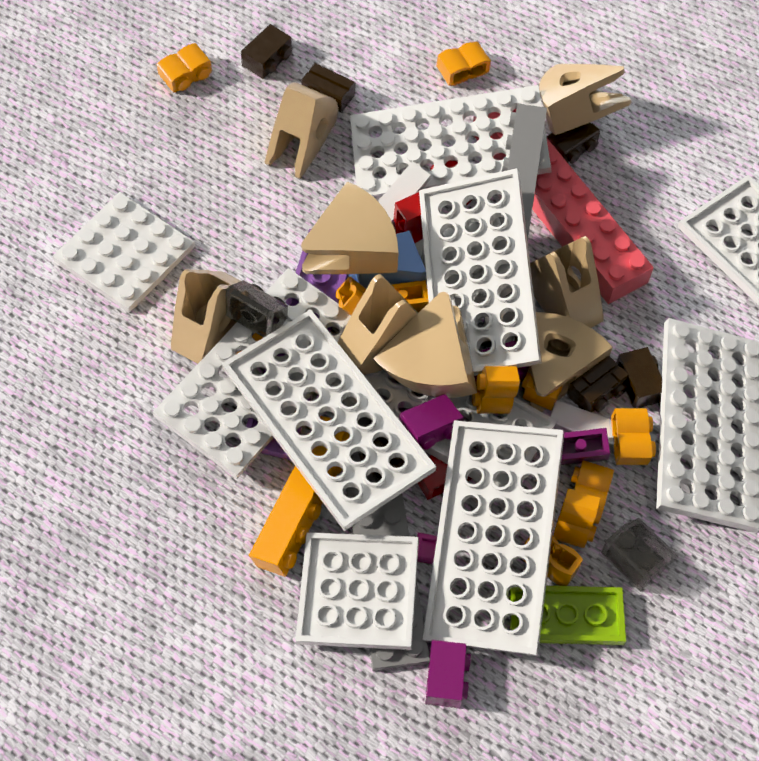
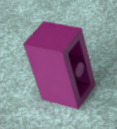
M443 394L401 412L399 420L420 447L426 450L433 447L439 441L451 439L454 420L462 421L463 416L448 396Z
M607 428L564 433L561 465L582 463L583 460L588 462L609 460L610 449Z
M432 640L425 704L460 708L462 699L467 700L469 682H464V671L470 670L471 654H466L465 643Z

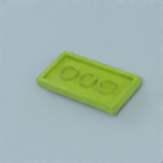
M546 585L539 643L625 645L626 630L622 587ZM512 587L509 590L510 601L517 602L523 597L522 588ZM510 615V631L517 629L520 624L519 617L516 615Z

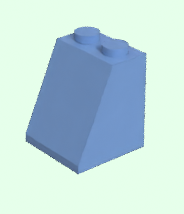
M410 231L396 234L399 252L397 272L348 274V277H352L367 289L371 280L378 274H381L392 285L423 281L426 279V269Z

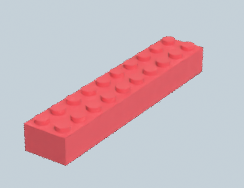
M492 112L488 117L496 119L500 116V113ZM495 132L490 137L497 140L502 138L503 134ZM547 139L551 173L537 175L532 210L562 247L584 236L588 237L594 256L600 295L607 304L648 284L654 269L652 264ZM497 153L493 158L495 160H503L506 155L504 153Z

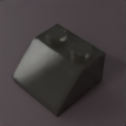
M243 280L226 289V316L263 338L279 329L286 321L288 305L279 297H272L265 293L260 286Z
M640 518L625 523L606 540L601 554L640 592L679 557Z

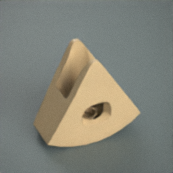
M556 64L543 75L539 83L543 107L547 108L546 120L550 131L555 135L561 134L631 105V98L628 96L596 90L622 76L625 73L624 67L598 64Z
M299 83L288 85L284 91L272 130L265 164L270 166L281 156L290 141L296 138L300 140V146L295 162V177L301 179L337 121L338 104L336 100Z
M347 182L301 243L302 250L305 253H309L302 264L303 272L305 274L397 272L398 241L390 217L372 195L359 186Z
M584 236L530 263L533 294L545 313L570 317L590 328L603 322L598 276L591 242L588 237ZM571 266H574L579 270L581 274V281L575 275Z
M185 269L179 280L171 350L198 364L236 324L237 315L239 312L243 313L252 286L222 271Z
M378 274L368 285L337 343L363 375L384 370L374 360V357L418 312L381 274Z
M440 292L374 357V360L393 379L413 391L434 397L446 394L448 398L463 397L477 393L461 311L457 306L452 305L451 298L446 292Z
M536 312L542 364L529 366L527 373L531 374L535 391L539 396L545 397L563 385L557 400H560L567 394L570 383L607 356H610L613 347L595 330L577 320L558 314ZM514 336V337H515V341H516V343H517V342H518V337ZM529 401L530 406L541 412L546 410V408Z

